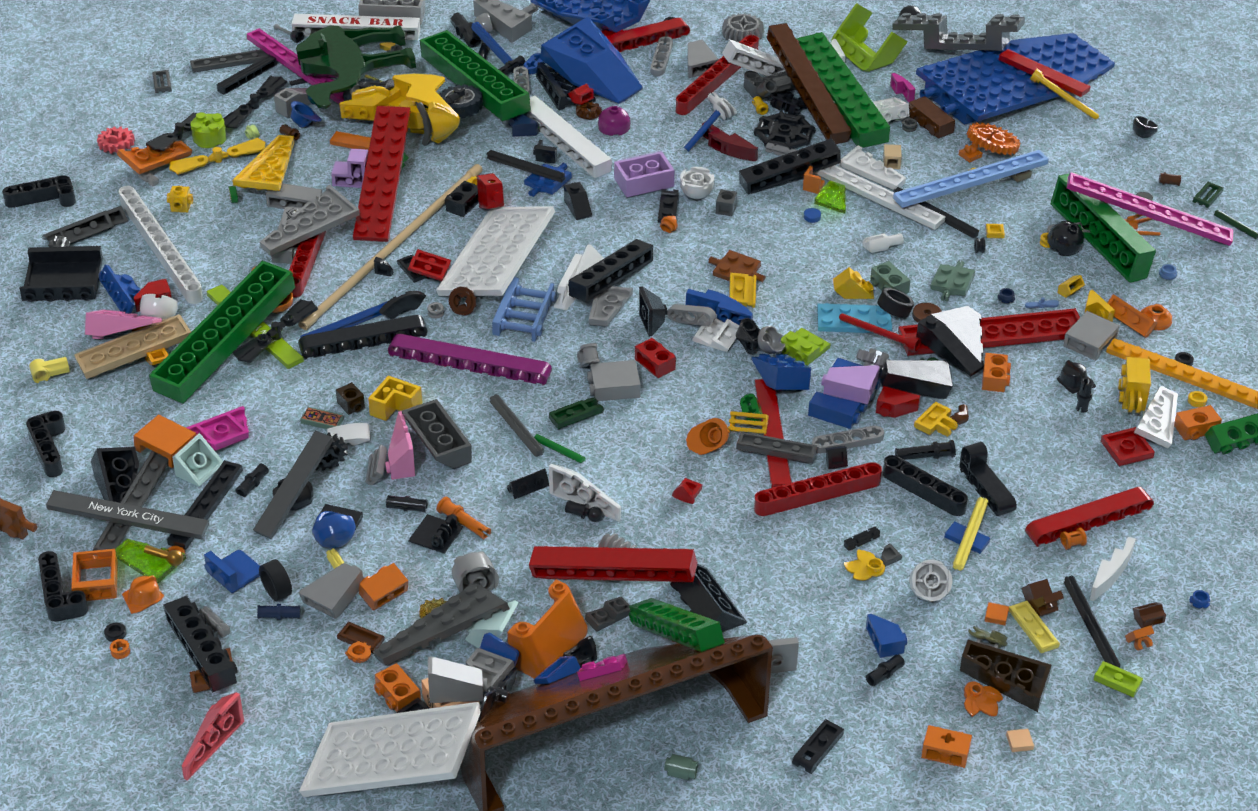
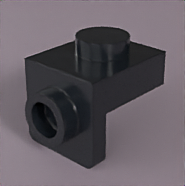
M539 140L538 144L534 146L533 155H536V161L555 164L557 161V147L543 146V140Z

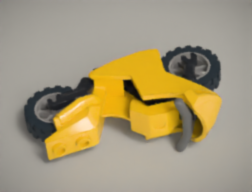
M431 74L394 75L392 79L384 82L370 78L368 80L361 79L351 90L343 92L344 101L340 102L339 106L341 118L374 121L377 106L410 107L411 114L408 128H410L411 133L424 134L422 145L427 146L431 135L433 142L440 143L458 128L460 117L462 119L479 113L483 106L482 92L479 88H475V86L463 84V86H450L438 94L436 91L445 82V77Z

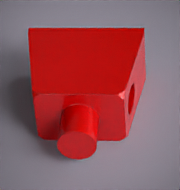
M494 173L477 175L479 208L503 207L502 182Z

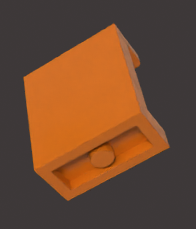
M158 414L133 435L134 447L139 453L148 448L166 457L169 467L174 468L172 457L192 440L196 433Z

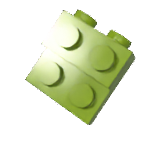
M800 328L795 333L789 331L781 338V343L785 344L782 353L795 358L796 361L805 362L807 366L830 349L831 343L804 328Z

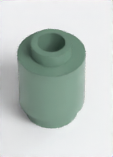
M672 754L670 758H666L664 770L671 777L684 780L695 779L699 762L694 761L690 757Z

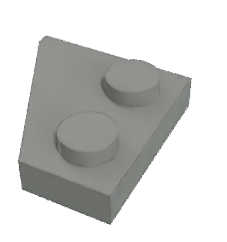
M477 648L466 661L467 666L482 669V677L487 678V692L490 686L498 687L500 681H503L515 667L513 660Z

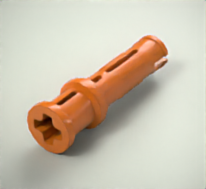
M443 497L437 504V512L444 513L447 516L451 514L456 515L457 521L474 532L481 539L484 540L488 537L483 531L489 535L491 534L490 528L465 513L463 507L452 503L449 497Z

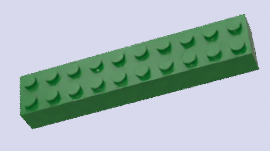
M448 30L419 40L421 57L456 85L463 86V84L479 88L482 92L483 106L501 121H507L512 117L531 111L530 96L526 90Z
M820 32L796 38L802 50L805 51L808 60L811 61L814 70L817 71L820 80L824 83L827 92L830 93L833 102L837 105L839 112L844 116L845 122L850 126L851 135L849 137L855 145L865 148L888 143L890 125L824 33Z
M262 260L149 374L153 391L184 404L233 351L295 289L292 271Z

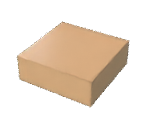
M1029 729L1007 731L1006 737L1012 752L1034 749Z

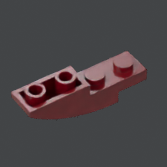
M712 124L703 135L708 140V146L723 154L748 161H757L758 147L736 133L728 135Z

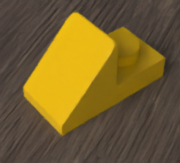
M1093 289L1090 290L1085 312L1089 311L1113 322L1115 309Z

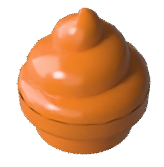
M675 216L663 217L660 224L661 229L668 233L675 231L678 226Z

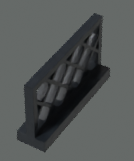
M538 62L536 78L556 108L563 110L565 105H580L573 103L571 99H567L569 97L568 93L576 89L577 86L560 76L553 68L547 67L544 62ZM594 97V99L588 102H596V98Z

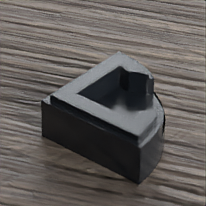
M375 257V274L392 276L394 272L390 264L382 258Z

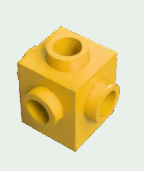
M172 186L170 193H167V203H170L171 212L188 213L190 205L193 204V194H190L189 187Z

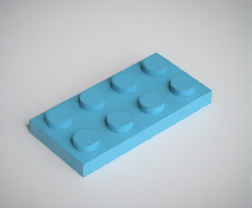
M817 304L818 331L873 333L841 321L839 315L843 313L892 332L891 314L884 311L879 305Z

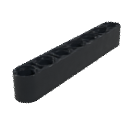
M411 315L305 335L298 340V345L303 358L307 359L309 357L326 356V354L342 353L346 350L363 349L362 347L367 346L368 348L379 346L383 343L390 344L397 334L425 337L428 331L422 316Z

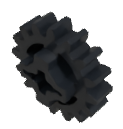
M338 434L331 436L334 441L317 466L316 471L319 468L322 471L327 467L331 469L333 465L338 467L339 461H345L343 456L348 455V447L343 437H339Z

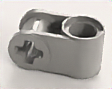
M597 343L580 346L577 352L580 368L590 367L592 363H600Z

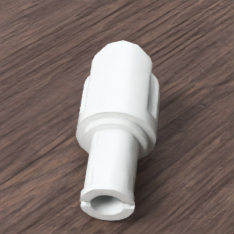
M715 92L708 95L707 99L713 104L714 111H719L721 113L720 117L724 121L726 117L729 119L732 115L735 116L737 114V110L725 98H720Z
M883 233L866 237L862 244L869 252L875 253L887 251L890 246L902 245L904 238L901 233L891 236Z

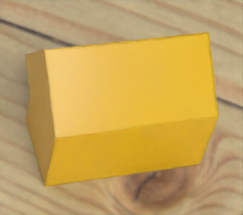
M1072 276L1058 286L1057 293L1067 298L1081 289V287L1085 286L1082 276Z

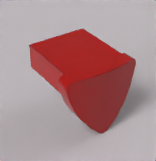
M684 478L673 491L672 496L683 502L694 504L695 498L702 490L703 484Z

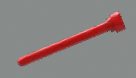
M843 313L839 315L841 321L902 343L909 351L916 353L921 345V339L915 336L907 338Z

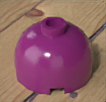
M611 106L600 113L598 129L603 134L609 136L618 134L619 136L630 130V117L623 108Z

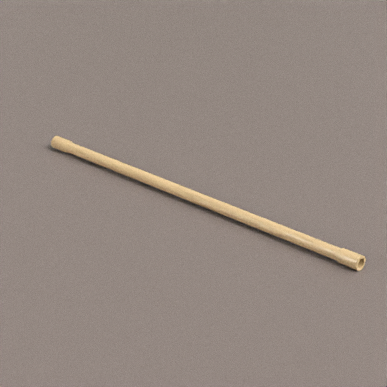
M475 164L461 179L318 306L317 311L301 320L299 327L307 331L318 318L374 269L375 257L385 259L445 205L447 195L455 190L463 181H467L472 176L479 175L483 171L482 167L479 164Z

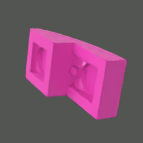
M891 73L890 86L895 94L902 93L908 102L913 101L916 90L914 86L902 76Z

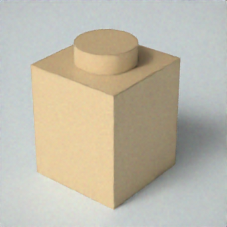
M884 144V166L900 169L902 158L901 145Z

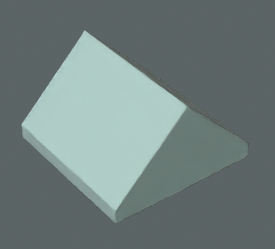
M200 433L172 457L175 476L198 487L214 474L223 463L222 459Z

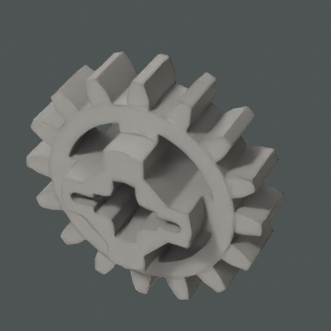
M870 348L869 352L860 349L856 356L858 360L865 362L864 366L876 365L879 366V369L884 366L886 360H890L888 359L889 354Z

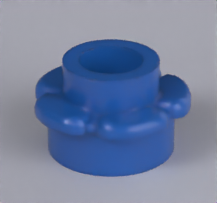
M1196 590L1193 596H1190V603H1193L1195 608L1201 609L1210 606V596L1206 591Z

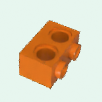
M985 352L982 390L1005 392V386H1009L1010 375H1007L1010 374L1011 363H1008V355Z
M397 663L375 674L374 689L379 696L383 695L389 709H394L397 712L416 698L421 700L420 689Z

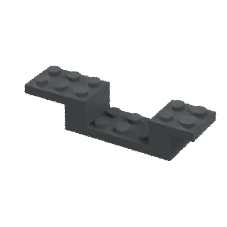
M903 13L892 24L893 30H923L924 49L1002 51L1010 42V32H1018L1025 24V17H1020V15L1004 17L1003 14H997L986 24V33H980L979 35H973L972 32L958 34L957 32L948 33L947 16H942L940 13L926 15V13H919L917 15Z

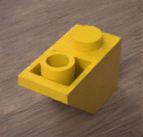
M850 267L833 278L834 290L844 299H874L873 285L869 281L866 282L859 272L852 270Z

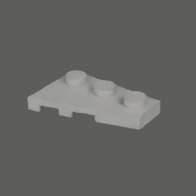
M612 286L594 297L589 316V325L608 326L633 294V288Z

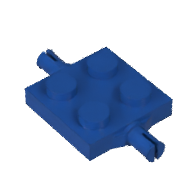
M564 162L558 167L543 164L541 166L565 173L566 179L560 183L531 174L524 180V185L533 188L528 192L529 196L534 197L539 192L553 195L572 178V173L565 170L568 166Z

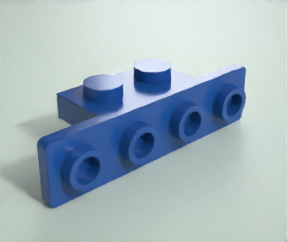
M104 265L103 270L99 274L100 282L120 311L125 312V314L132 313L135 306L134 296L140 291V288L131 276L127 274H114L109 265Z

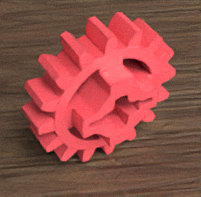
M114 126L110 129L106 128L107 131H101V134H98L97 143L99 149H103L104 152L109 151L112 154L113 152L117 153L119 149H131V146H134V134L132 130L128 131V128L122 129V126L119 128Z

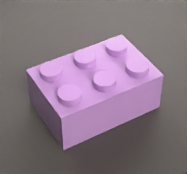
M662 151L614 162V179L626 198L674 187L675 170Z

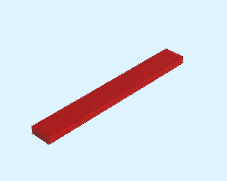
M755 379L757 400L760 403L762 413L769 416L766 435L763 436L784 439L776 391L768 387L763 379ZM766 455L771 488L791 483L788 460L786 458Z

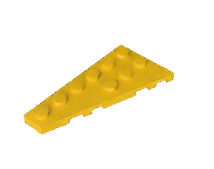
M278 135L232 180L233 186L280 191L295 143L294 136Z

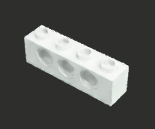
M733 40L728 41L722 52L728 62L765 76L785 71L778 57Z

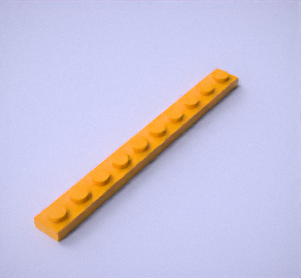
M1116 338L1111 341L1106 349V353L1125 360L1126 357L1150 359L1151 370L1258 409V391Z

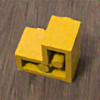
M388 375L368 398L369 413L373 417L387 421L395 410L402 411L422 404L421 387Z

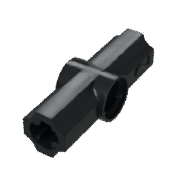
M459 12L454 13L450 18V22L456 29L457 36H460L459 39H463L471 48L478 47L481 44V38L472 30L473 23L468 22Z

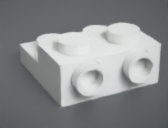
M896 97L873 101L887 123L891 120L901 121L910 116L909 104Z

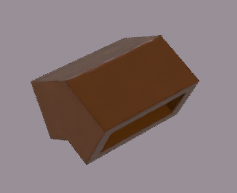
M1153 602L1133 608L1134 619L1141 628L1165 622L1166 613L1161 603Z

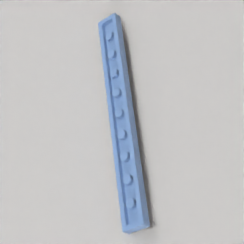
M1040 150L895 192L893 199L901 208L1047 165L1049 159Z

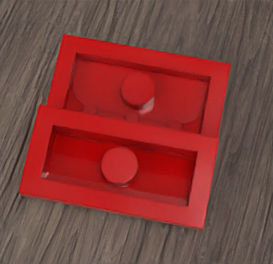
M417 249L408 270L443 281L451 260Z

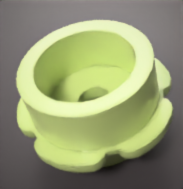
M247 125L245 130L247 138L255 139L260 136L255 125Z

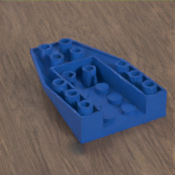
M588 16L541 45L540 59L577 87L588 84L589 88L594 90V94L618 104L643 88L619 51Z

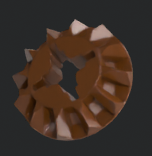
M593 101L576 106V115L583 119H595L602 112V107L599 106V103H594Z
M460 286L453 289L450 293L449 306L454 313L465 316L472 313L477 306V297L468 287ZM467 296L466 304L459 305L461 298Z

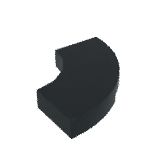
M407 291L399 297L391 298L382 306L379 312L386 317L394 319L404 311L418 309L426 295L420 291Z

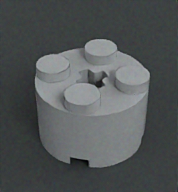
M484 552L468 553L458 556L454 560L452 578L459 592H462L468 585L475 582L488 591L497 588L499 583L498 574L489 557Z

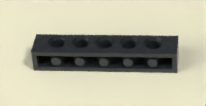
M830 138L739 170V182L748 195L804 176L809 166L813 167L814 173L841 163V152L833 139Z
M635 239L569 279V296L583 302L593 299L652 262L653 245Z
M184 596L163 604L166 620L212 693L236 684L235 674L238 673L234 661L230 662L227 650H222L219 638H214L211 626L206 625V620L202 613L199 614L196 603H191L189 598Z

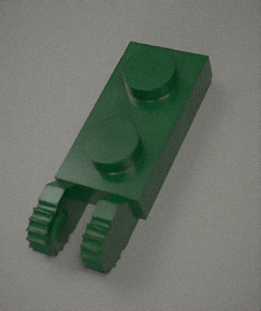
M595 397L588 398L549 412V419L557 429H561L603 413L604 407L598 404V400Z

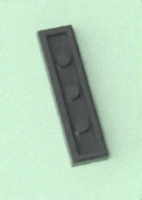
M741 432L736 449L813 463L817 452V445Z

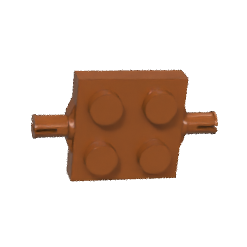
M729 250L722 259L711 256L708 261L709 264L716 265V268L713 270V276L729 281L730 272L748 274V276L752 277L756 275V280L762 283L766 278L765 275L757 273L761 267L760 260Z
M0 498V531L7 533L12 538L17 537L23 540L28 535L27 530L32 532L37 530V524L29 522L25 518L21 506Z

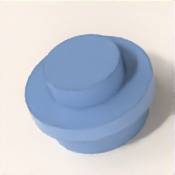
M1165 264L1160 268L1159 275L1164 279H1175L1177 277L1176 267L1171 264Z

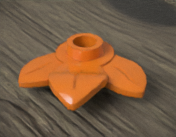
M974 681L968 682L964 687V696L966 698L964 707L972 717L979 711L989 716H997V702L1003 700L1002 694L997 689L991 686H982Z

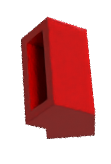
M588 84L574 89L568 95L573 103L582 105L594 99V90L589 88Z

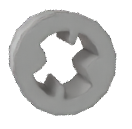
M434 302L428 305L429 317L440 318L444 315V306L441 303Z

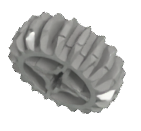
M732 14V16L724 19L722 34L725 40H733L738 43L747 35H756L759 39H762L764 33V25L761 19L756 18L755 15L751 16V14Z

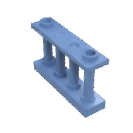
M514 277L492 321L493 335L500 336L502 330L510 329L532 333V341L535 342L537 337L542 335L543 322L551 303L555 302L557 298V291H554V283L550 284L546 292L522 288L519 285V278ZM525 295L544 298V300L540 303L517 299V296ZM519 306L537 309L539 312L538 314L514 311L512 307ZM512 317L534 321V324L531 326L507 322V319Z

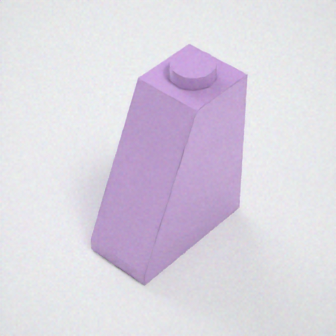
M879 366L830 367L827 375L824 374L822 378L823 394L868 404L878 381Z

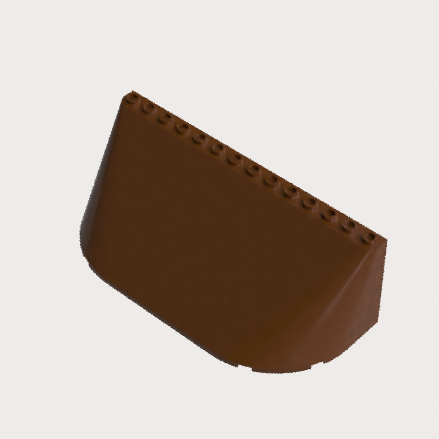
M748 635L724 638V644L702 652L682 644L643 648L625 654L627 663L621 671L579 681L576 672L550 684H536L510 693L506 703L498 700L494 701L489 712L480 722L477 721L460 766L465 784L479 811H504V805L485 770V750L709 673L711 677L726 689L747 723L767 717L772 645L762 635Z

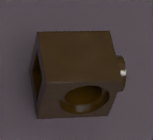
M352 382L336 389L337 403L348 415L365 408L364 394Z

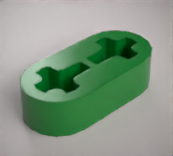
M746 394L741 398L740 406L742 412L763 414L760 403L754 394ZM745 418L746 420H750V421H761V420H762V419H754V418Z

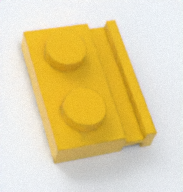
M730 272L729 297L745 307L752 306V308H755L756 275L752 277L748 276V274Z

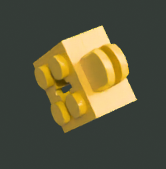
M1126 357L1125 364L1121 365V376L1123 377L1118 380V390H1121L1119 391L1118 402H1122V409H1128L1129 413H1132L1133 410H1135V413H1140V411H1145L1151 386L1150 359Z

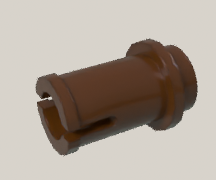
M286 124L281 125L279 129L281 134L294 136V141L299 139L300 133L298 129L291 128Z
M1166 172L1160 173L1159 183H1162V185L1172 184L1180 186L1181 175L1166 174Z

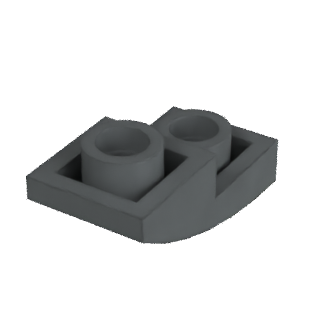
M622 596L604 602L603 608L587 612L585 620L598 632L626 618L630 613V605Z

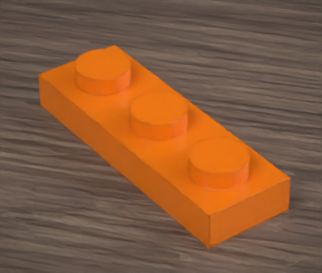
M1114 294L1107 302L1115 309V318L1146 338L1157 324V322Z

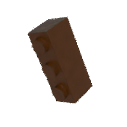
M924 96L909 102V117L915 119L931 135L939 139L954 133L955 119Z

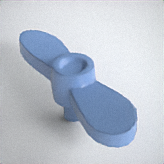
M1044 297L1039 302L1025 303L1026 308H1056L1059 306V301H1045Z

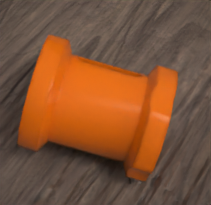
M1078 528L1074 532H1062L1060 534L1061 543L1066 550H1069L1072 546H1085L1087 544V536L1082 528Z

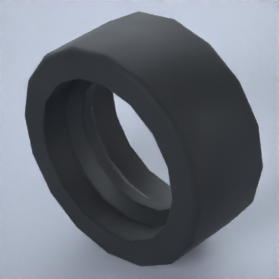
M885 288L882 290L877 304L893 316L906 318L914 306V301L899 290Z
M277 559L259 566L262 584L274 601L281 600L292 594L290 578L283 565Z

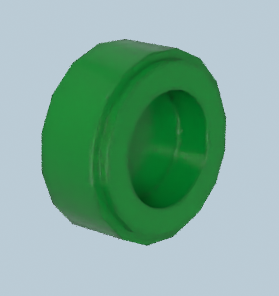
M228 186L231 203H237L236 186Z

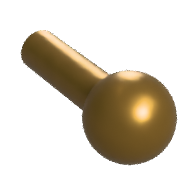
M148 545L144 549V553L166 559L172 566H178L183 562L184 557L179 550L168 552Z

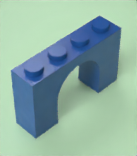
M837 358L832 367L863 365ZM879 378L875 386L876 390H878L881 385V380ZM816 391L809 402L808 416L851 429L854 424H858L861 416L860 413L866 411L868 404L837 398ZM873 391L869 401H872L875 391Z

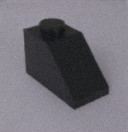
M581 182L564 185V202L574 218L580 220L592 217L588 196Z

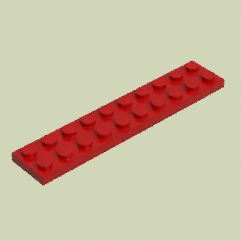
M376 107L358 205L360 215L356 217L353 240L389 241L411 114L410 107Z
M1076 308L981 318V343L983 348L1064 340L1066 332L1080 319ZM918 324L899 326V335L907 338L916 337ZM921 343L916 353L909 351L903 344L907 356L936 353L923 343Z

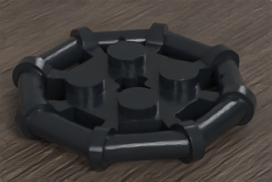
M779 111L777 114L760 117L753 133L754 136H757L764 143L765 147L767 143L775 144L774 146L780 145L791 150V148L795 149L810 145L812 135L815 134L816 129L803 115L798 116Z

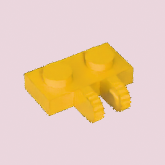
M935 401L914 421V428L928 435L937 430V432L948 437L952 433L950 429L956 430L958 424L950 418L952 409Z

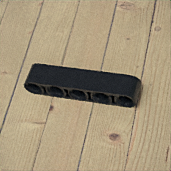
M889 455L885 457L883 476L887 480L953 516L965 514L968 500L966 493L898 456Z

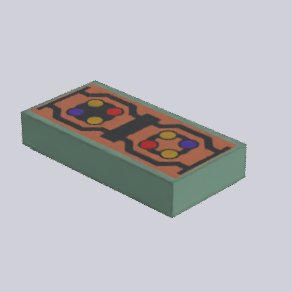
M307 407L300 421L302 424L328 429L340 426L344 420V415Z

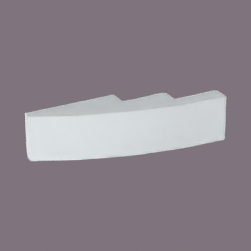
M1128 537L1123 550L1115 548L1111 561L1102 559L1092 587L1091 601H1095L1105 593L1120 577L1133 553L1135 538Z

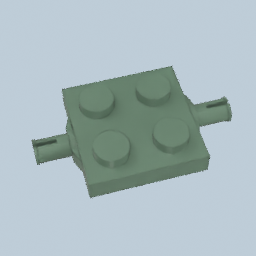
M960 260L957 261L956 266L940 264L930 289L943 293L941 296L942 301L945 300L947 302L950 295L966 296L974 279L975 270L963 267L964 261L961 260V263Z

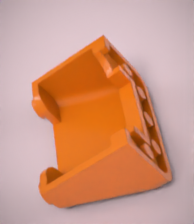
M557 579L548 588V594L554 600V604L535 625L527 622H518L507 632L508 644L519 651L515 667L534 679L558 658L562 657L564 652L575 647L587 635V624L567 584Z

